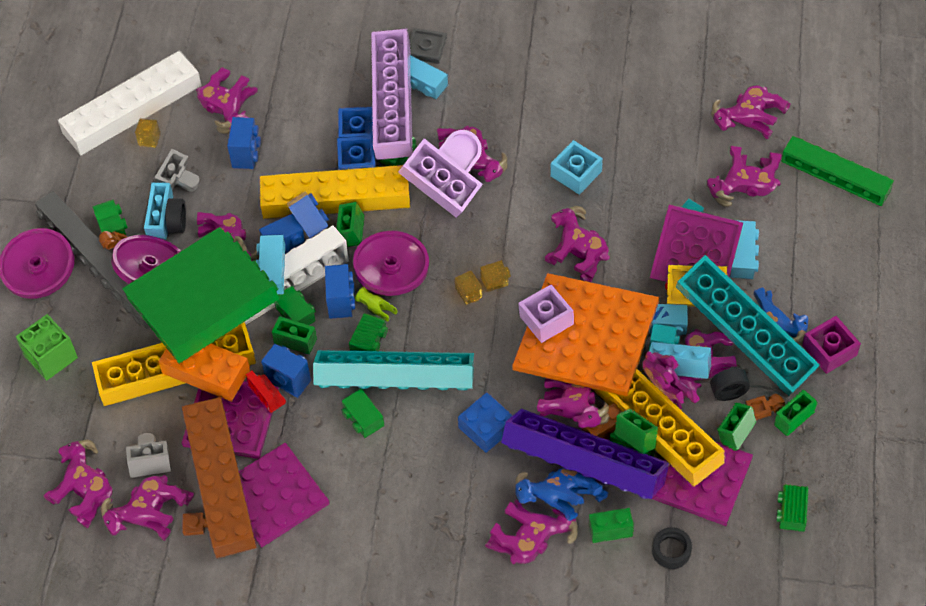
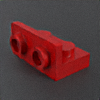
M253 371L246 374L248 386L270 413L286 404V399L265 374L256 376Z

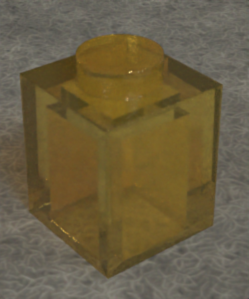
M140 118L135 130L138 145L156 148L161 134L157 120Z
M502 260L480 267L481 280L487 292L508 286V278L511 277L510 271L507 266L504 267Z
M472 270L455 277V289L465 305L477 302L483 297L482 286Z

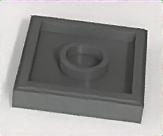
M413 28L409 40L410 55L421 61L440 63L447 40V33Z

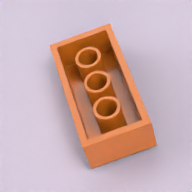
M213 344L204 347L180 364L168 349L165 350L158 361L163 374L231 402L244 382L246 374L250 372L248 358Z

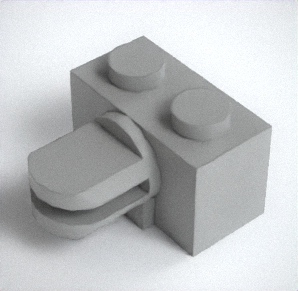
M171 149L156 174L154 183H170L172 191L177 185L189 192H194L199 185V176L185 170L188 156Z
M144 433L138 436L137 445L126 447L130 478L171 472L166 441L156 442L153 434Z

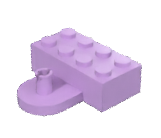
M467 130L453 132L439 150L426 139H423L398 173L457 218L483 185L468 173L481 155V143L475 134Z

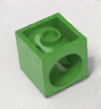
M48 314L16 336L24 357L46 381L78 358L69 336Z

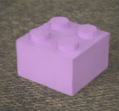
M552 285L518 303L520 318L541 343L574 324L572 308Z

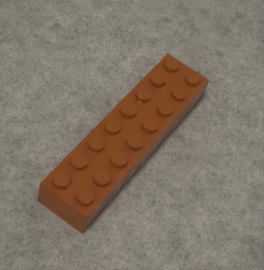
M221 397L182 406L216 559L257 548Z

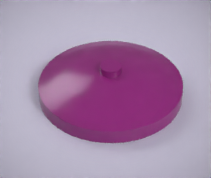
M36 228L20 233L5 246L0 256V278L13 294L28 299L42 298L59 290L69 279L74 267V253L69 242L60 233L46 228Z
M383 231L367 237L359 244L353 257V269L357 280L366 289L380 295H401L416 289L425 280L429 270V256L425 246L414 236L400 231Z
M134 235L124 238L116 244L111 257V263L116 274L123 281L130 284L176 255L180 250L172 243L158 237Z

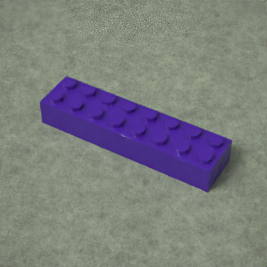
M520 409L506 421L501 441L502 444L507 445L510 449L521 450L529 456H537L548 463L561 465L566 470H574L585 477H593L604 484L617 486L622 491L638 494L639 497L644 499H652L664 486L670 465L669 462L640 453L524 409Z

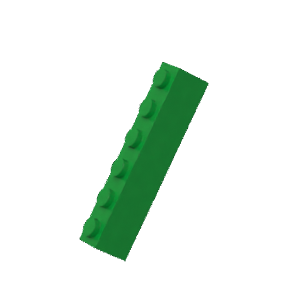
M792 136L783 150L782 163L881 207L892 190L893 179L806 142L801 138Z

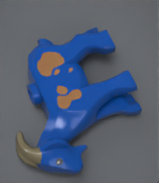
M764 287L755 290L753 295L760 308L789 336L794 337L793 339L801 346L805 333L808 330V316H798L794 313V320L791 321L785 313L774 306L771 290L766 293Z
M563 467L556 472L552 471L545 480L537 483L524 479L528 476L527 472L520 473L515 481V493L520 503L536 502L535 497L564 513L565 518L569 522L578 516V513L574 511L572 506L584 503V498L577 494L593 495L598 502H601L608 496V492L602 489L603 486L598 484L593 477H585L577 471L566 470Z

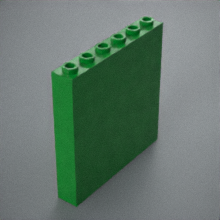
M221 227L122 288L129 302L179 364L280 299L276 292L279 289L273 280L269 281L264 270L260 271L256 261H251L247 251H242L243 249L238 241L234 242L231 234L228 231L224 232Z

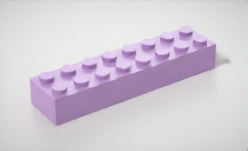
M407 29L372 32L373 148L376 160L410 157L413 153L410 41Z

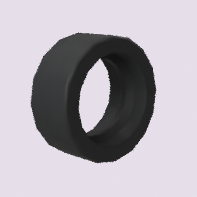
M169 198L167 200L166 227L168 233H184L186 205L183 198Z
M740 368L723 370L717 373L710 381L714 397L719 401L737 399L750 389L746 372Z
M667 527L660 530L653 539L652 554L654 560L660 566L667 569L681 568L688 563L692 552L690 536L684 530L677 527ZM669 538L679 540L684 545V552L680 557H667L660 551L661 542Z

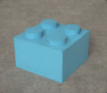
M573 140L551 162L550 176L580 195L602 172L603 158Z

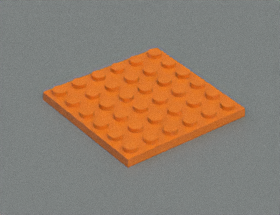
M547 273L541 290L549 285L556 289L572 308L574 324L542 343L527 326L512 365L513 370L628 397L659 304V297Z

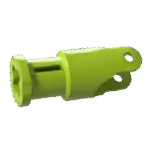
M362 287L355 296L357 302H362L367 306V309L387 322L389 321V316L382 310H388L393 314L398 313L393 305L380 296L373 295L365 287Z

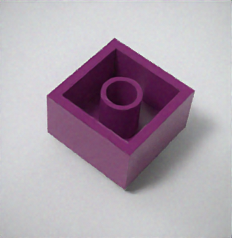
M837 316L805 333L802 344L803 348L820 364V368L826 374L856 357L861 345Z

